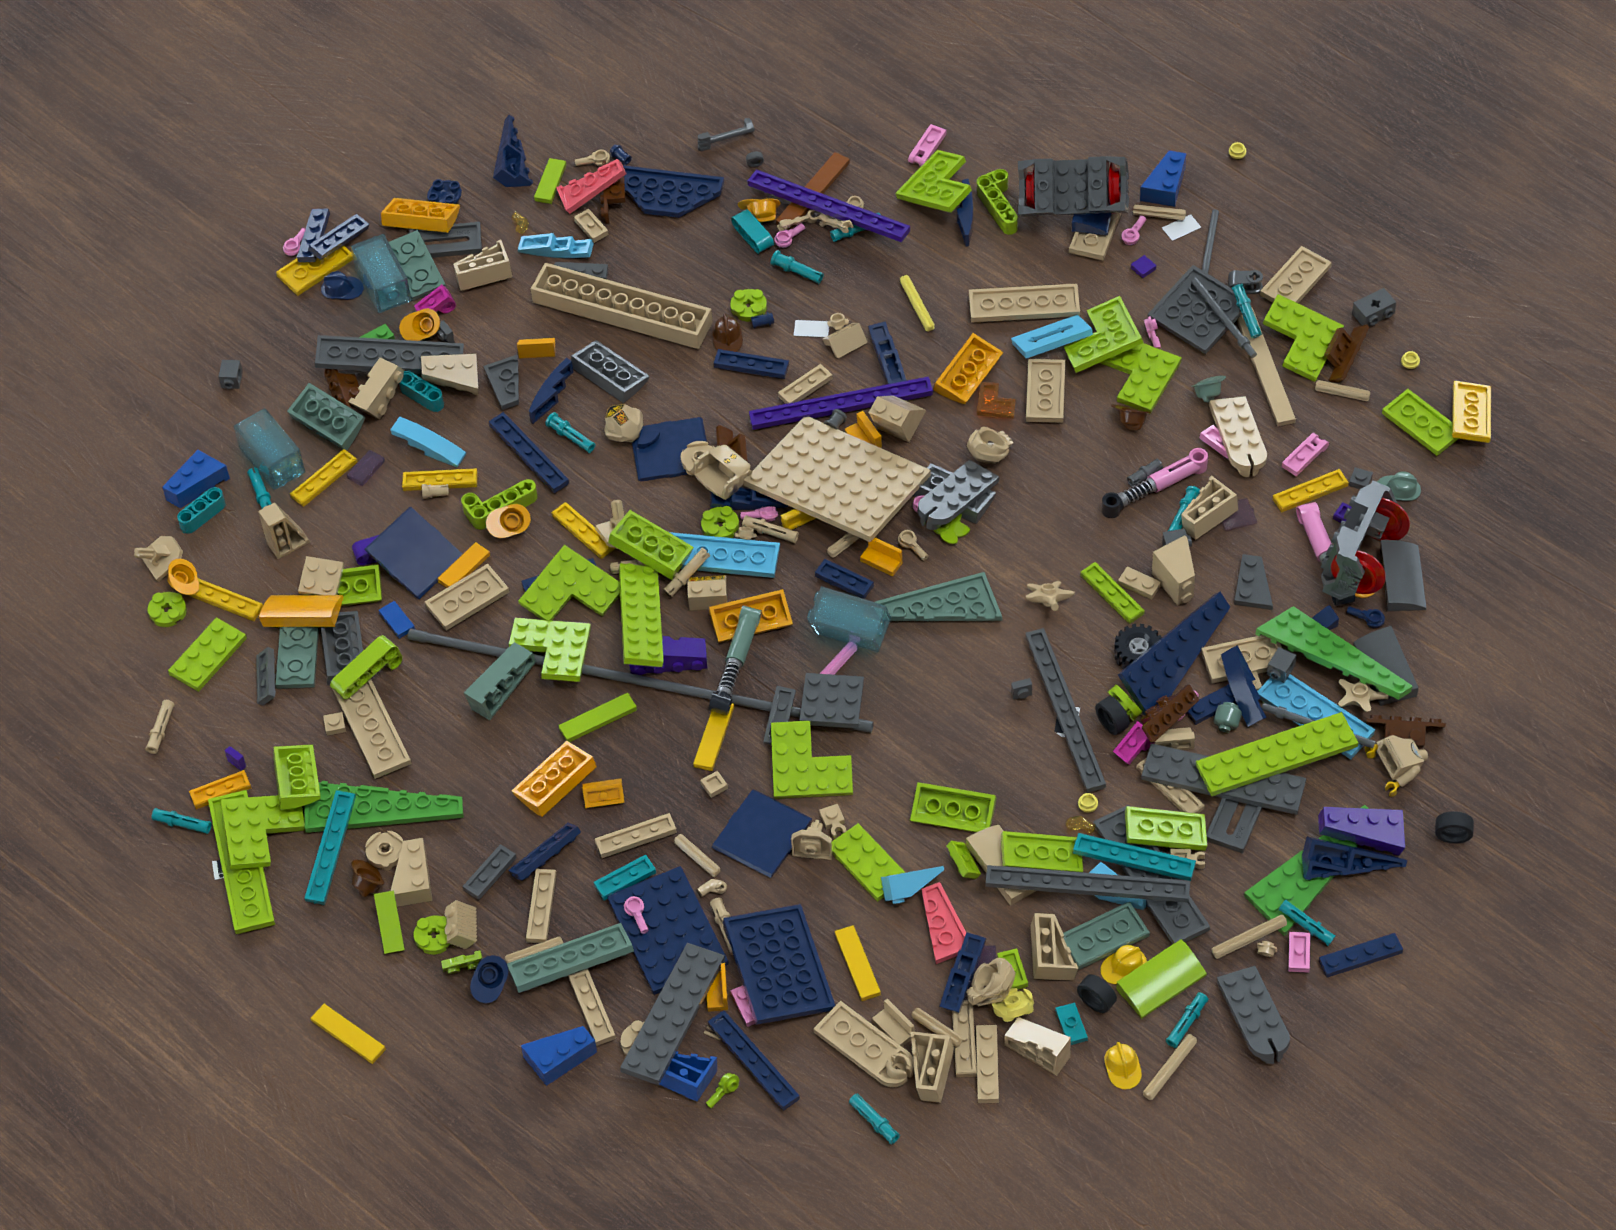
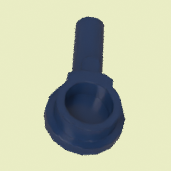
M1350 606L1347 609V614L1365 619L1370 627L1377 628L1385 622L1384 614L1378 609L1365 611Z

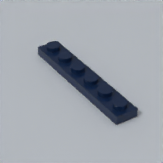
M504 412L489 421V426L553 493L569 484V479Z
M725 1010L708 1021V1026L783 1111L800 1100L799 1094Z

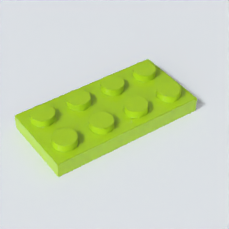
M1409 389L1405 390L1382 409L1384 416L1436 456L1459 439L1452 437V422Z
M216 617L168 670L169 675L199 692L247 639L246 634Z
M1126 807L1127 843L1206 851L1205 814Z
M859 823L832 841L834 857L877 902L884 898L881 877L906 873Z
M1002 831L1003 866L1083 872L1082 856L1073 854L1077 837Z

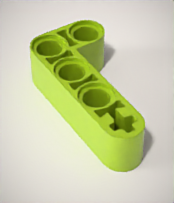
M997 169L977 179V195L1000 229L1005 234L1012 235L1018 230V216L1002 194L1008 189V172L1004 169Z
M526 479L484 502H481L474 493L463 495L461 502L463 512L476 529L483 530L486 528L487 516L492 511L511 504L527 507L537 500L538 495L535 482Z
M384 635L379 636L332 679L330 687L344 699L350 698L385 665L393 670L401 664L403 658L398 647Z

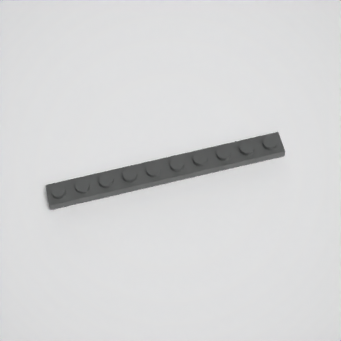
M1044 628L1025 633L1027 643L1086 792L1089 793L1106 788V782Z
M987 865L985 882L986 887L1188 903L1190 893V881L992 865Z

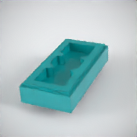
M1075 1002L1056 1007L1055 1012L1063 1034L1071 1037V1045L1088 1041V1036Z

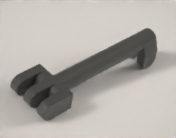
M745 118L744 127L713 136H710L709 132L699 134L698 150L711 149V143L754 132L755 129L751 119Z

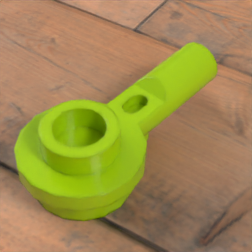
M727 1073L721 1078L718 1083L719 1087L715 1090L716 1092L706 1102L708 1107L712 1108L725 1093L734 1092L738 1088L739 1077L737 1075Z

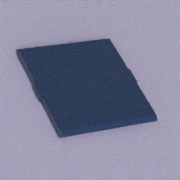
M697 417L643 426L641 430L659 431L660 436L656 442H653L646 448H638L639 438L632 442L638 480L649 481L687 475L681 463V452L692 442H707L703 418Z
M409 507L365 548V551L390 576L402 584L417 599H420L438 582L437 578L463 555L442 536V533L430 525L412 507Z
M753 789L739 809L731 816L728 824L713 843L712 848L771 878L788 854L792 852V834L800 830H806L812 818Z

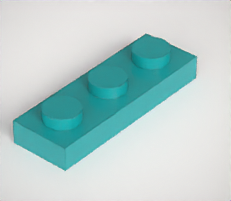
M644 855L594 881V886L602 899L606 900L611 894L635 885L656 874V869L647 855Z

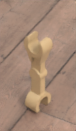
M809 210L806 216L796 217L793 220L783 219L779 222L780 224L777 225L779 231H784L792 225H799L805 221L815 223L817 217H811L815 210Z
M823 213L817 217V219L821 220L819 223L821 227L830 225L833 228H839L843 233H848L849 227L853 228L850 220L838 221L837 219H830Z

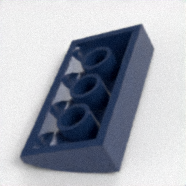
M1112 213L1074 214L1072 232L1108 235Z

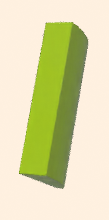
M631 510L612 530L608 540L609 544L671 580L679 572L694 548Z
M379 565L343 569L337 595H343L344 597L341 606L382 601Z
M313 745L274 747L273 759L280 810L301 807L319 800L320 789Z
M918 782L910 821L979 832L991 827L997 798L996 795Z
M1180 939L1117 981L1116 990L1141 1018H1144L1207 976V973L1194 953Z

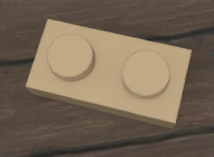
M590 209L574 216L576 224L593 243L609 235L606 227Z
M1127 567L1118 579V585L1151 600L1161 587L1160 581L1130 567Z

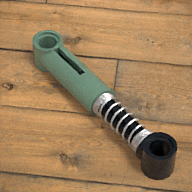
M742 606L738 624L725 659L724 673L722 674L717 691L712 694L709 711L728 715L733 699L731 697L732 687L735 686V679L738 677L736 674H739L738 670L745 663L755 630L759 625L762 610Z

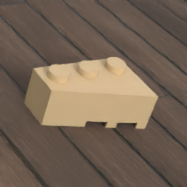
M501 239L496 241L497 244L489 249L485 247L481 253L475 256L471 254L453 264L460 291L512 277L510 262Z
M476 354L421 356L422 379L433 384L456 388V390H464L478 395Z
M379 358L367 375L370 378L365 385L361 384L358 387L360 392L355 399L351 397L349 403L362 412L381 419L387 410L390 399L395 394L398 383L403 379L404 370L389 361Z
M1211 475L1208 484L1201 488L1198 497L1193 499L1181 514L1183 529L1185 528L1186 533L1195 540L1238 511L1237 494Z
M275 502L258 511L267 545L277 559L310 543V540L300 526Z
M423 838L407 840L402 843L391 891L394 890L397 907L432 901L427 855Z
M1034 913L1030 925L1034 979L1074 981L1078 966L1072 959L1071 950L1065 943L1064 934L1055 914Z
M1020 1017L1015 1020L1004 1035L1005 1046L1056 1076L1070 1058L1071 1037Z
M910 1031L916 1088L922 1101L941 1103L954 1052L951 1037Z

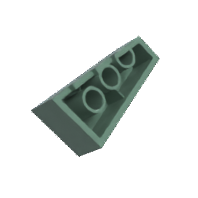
M515 642L508 647L464 692L471 709L486 719L491 720L536 663L533 653Z

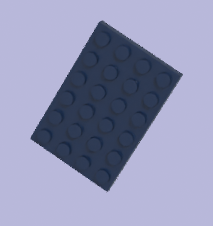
M681 866L617 891L607 897L618 922L622 924L632 943L633 953L654 995L662 991L687 943L725 955ZM630 897H638L644 903V910L641 914L649 930L645 934L641 933L634 916L628 915L624 910V903ZM726 955L724 961L725 966L729 965Z
M801 904L723 918V925L756 1025L827 1012L835 1007Z

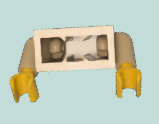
M1394 735L1378 741L1374 749L1365 746L1367 758H1374L1377 751L1392 780H1397L1396 782H1388L1385 786V791L1389 788L1394 789L1389 793L1390 797L1397 794L1398 787L1405 786L1420 772V767L1428 758L1427 751L1425 749L1418 750L1412 739H1402Z

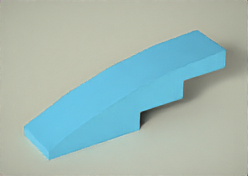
M554 233L521 236L518 252L553 258L590 257L594 243L591 239L575 241L572 236L556 238Z
M399 417L391 428V434L407 440L408 445L423 450L428 457L454 467H458L466 456V452L452 442L405 418Z

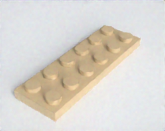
M1077 284L969 290L971 322L1080 316Z
M371 679L348 699H344L333 690L375 779L411 764V760Z

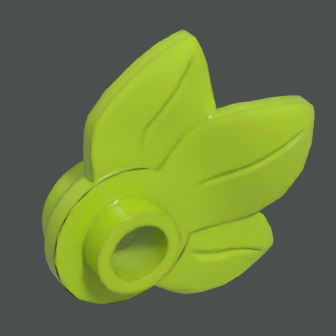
M959 514L951 522L943 524L942 526L944 527L933 531L940 534L943 541L949 544H957L958 537L967 535L970 532V528L960 522L962 514Z

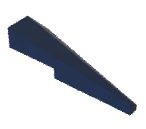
M509 114L504 121L493 178L505 187L531 186L533 180L528 177L530 170L524 163L526 160L521 140L517 139L516 136L518 130L513 126L515 119Z
M1308 836L1306 837L1302 853L1303 876L1306 880L1318 877L1326 878L1333 875L1371 872L1378 869L1386 870L1400 866L1406 867L1408 861L1404 858Z

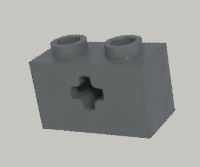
M1382 288L1353 302L1352 315L1361 325L1373 326L1379 321L1390 318L1395 314L1396 301L1385 288Z

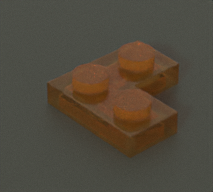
M981 382L977 416L1014 418L1016 399L998 398L999 383Z

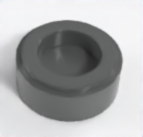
M758 151L749 153L746 156L747 165L750 167L760 166L764 162L763 154Z

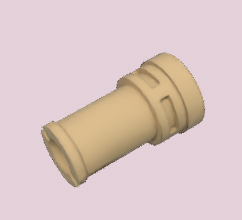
M422 484L423 499L435 496H449L448 484L432 486L431 484Z

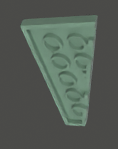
M985 572L875 601V607L881 621H1002V614Z

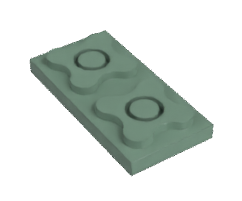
M418 230L385 243L413 301L430 294L441 284L446 287Z
M280 627L276 689L315 687L319 627Z
M1130 902L1063 933L1065 943L1071 950L1072 959L1077 964L1078 970L1115 953L1121 946L1132 945L1150 936L1149 930Z

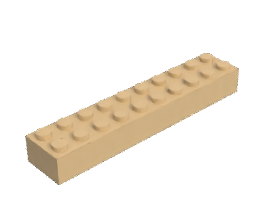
M549 263L543 265L531 287L533 303L697 349L700 348L713 323L711 308Z

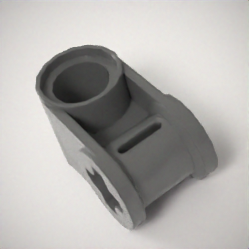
M1258 270L1231 271L1228 274V287L1232 289V287L1238 284H1243L1246 294H1258L1263 289L1261 283L1263 275Z

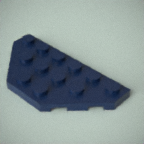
M623 165L626 175H624L625 192L645 214L679 218L720 196L724 185V177Z

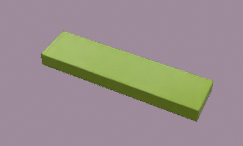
M1096 562L1081 571L1080 576L1129 624L1144 615L1145 610Z
M626 693L560 724L559 730L566 741L571 742L637 711V706L630 695Z

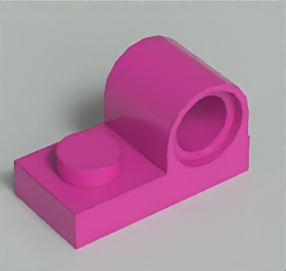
M441 284L415 304L414 307L416 311L429 308L435 312L439 310L442 313H449L455 309L456 303L448 289Z
M1138 721L1113 751L1129 765L1141 750L1146 751L1151 745V742L1142 730L1143 725Z

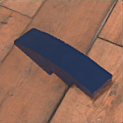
M969 179L962 180V183L970 185ZM972 191L959 204L960 208L957 209V223L965 247L969 246L973 231Z
M886 321L869 325L868 331L887 384L907 381Z
M568 358L553 370L536 394L529 409L530 422L532 424L559 402L558 394L566 388L565 380L574 373L572 361Z
M739 488L726 500L710 492L711 508L729 506L732 510H756L764 507H788V505L753 489Z
M1238 645L1222 653L1221 657L1232 693L1249 727L1266 718V715L1258 702L1261 697L1252 682L1256 679Z
M966 932L961 950H959L954 967L951 969L939 1007L960 1013L967 996L966 991L971 986L987 940L985 937Z

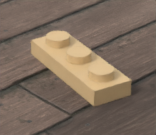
M819 364L779 391L778 397L785 404L799 402L832 380V374L822 364Z

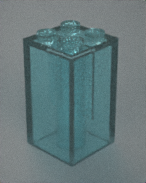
M384 234L351 246L355 269L378 313L412 301L407 276Z
M265 408L233 426L240 450L254 467L259 469V473L273 490L284 486L287 482L305 473L300 449Z
M821 586L820 591H817L814 596V607L809 610L807 616L813 632L845 643L853 642L858 647L879 653L891 620L887 607Z

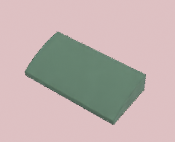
M308 383L287 411L293 419L346 451L358 435L365 419L361 414Z

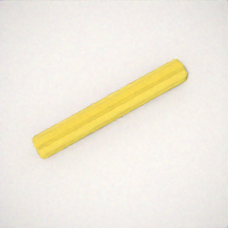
M908 275L902 276L900 283L923 327L927 332L934 330L935 324Z

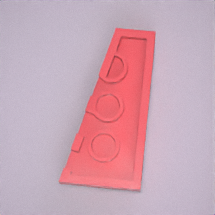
M616 159L599 167L598 171L594 173L588 172L584 174L583 178L579 180L573 179L569 181L568 185L564 187L560 185L556 189L566 211L571 214L626 175L622 163Z
M940 882L921 889L936 964L956 957L959 950H961L966 931Z

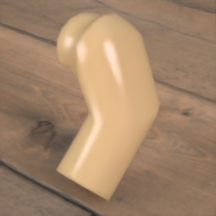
M711 879L696 890L701 897L709 892L722 894L726 891L727 884L721 880Z

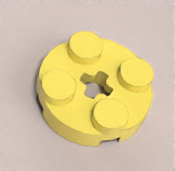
M1017 988L1010 989L1008 996L1003 1001L992 1003L994 1013L998 1017H1002L1005 1022H1010L1016 1017L1032 1013L1034 1010L1032 993L1027 989H1023L1024 992L1018 991Z

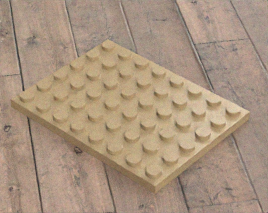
M803 417L752 471V474L744 479V486L871 542L914 495L919 486L923 485L931 476V470L843 431L834 429V427L823 424L811 417Z

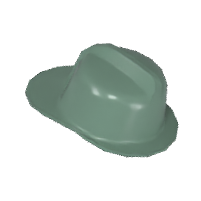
M1226 376L1210 377L1191 387H1194L1198 398L1203 399L1204 402H1210V400H1214L1216 396L1220 395L1221 381Z
M1406 471L1384 476L1377 481L1391 488L1396 500L1412 501L1417 499L1421 493V487L1417 479Z

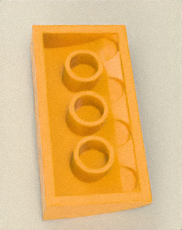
M393 198L381 212L382 226L448 233L457 218L460 205Z
M972 333L935 382L933 391L950 400L966 404L1003 355V351Z
M783 589L709 607V614L718 643L733 639L743 605L762 610L759 625L754 634L793 625Z
M271 595L264 603L259 619L263 627H335L344 597L343 595Z
M566 741L512 790V793L529 809L543 817L597 767L593 756Z

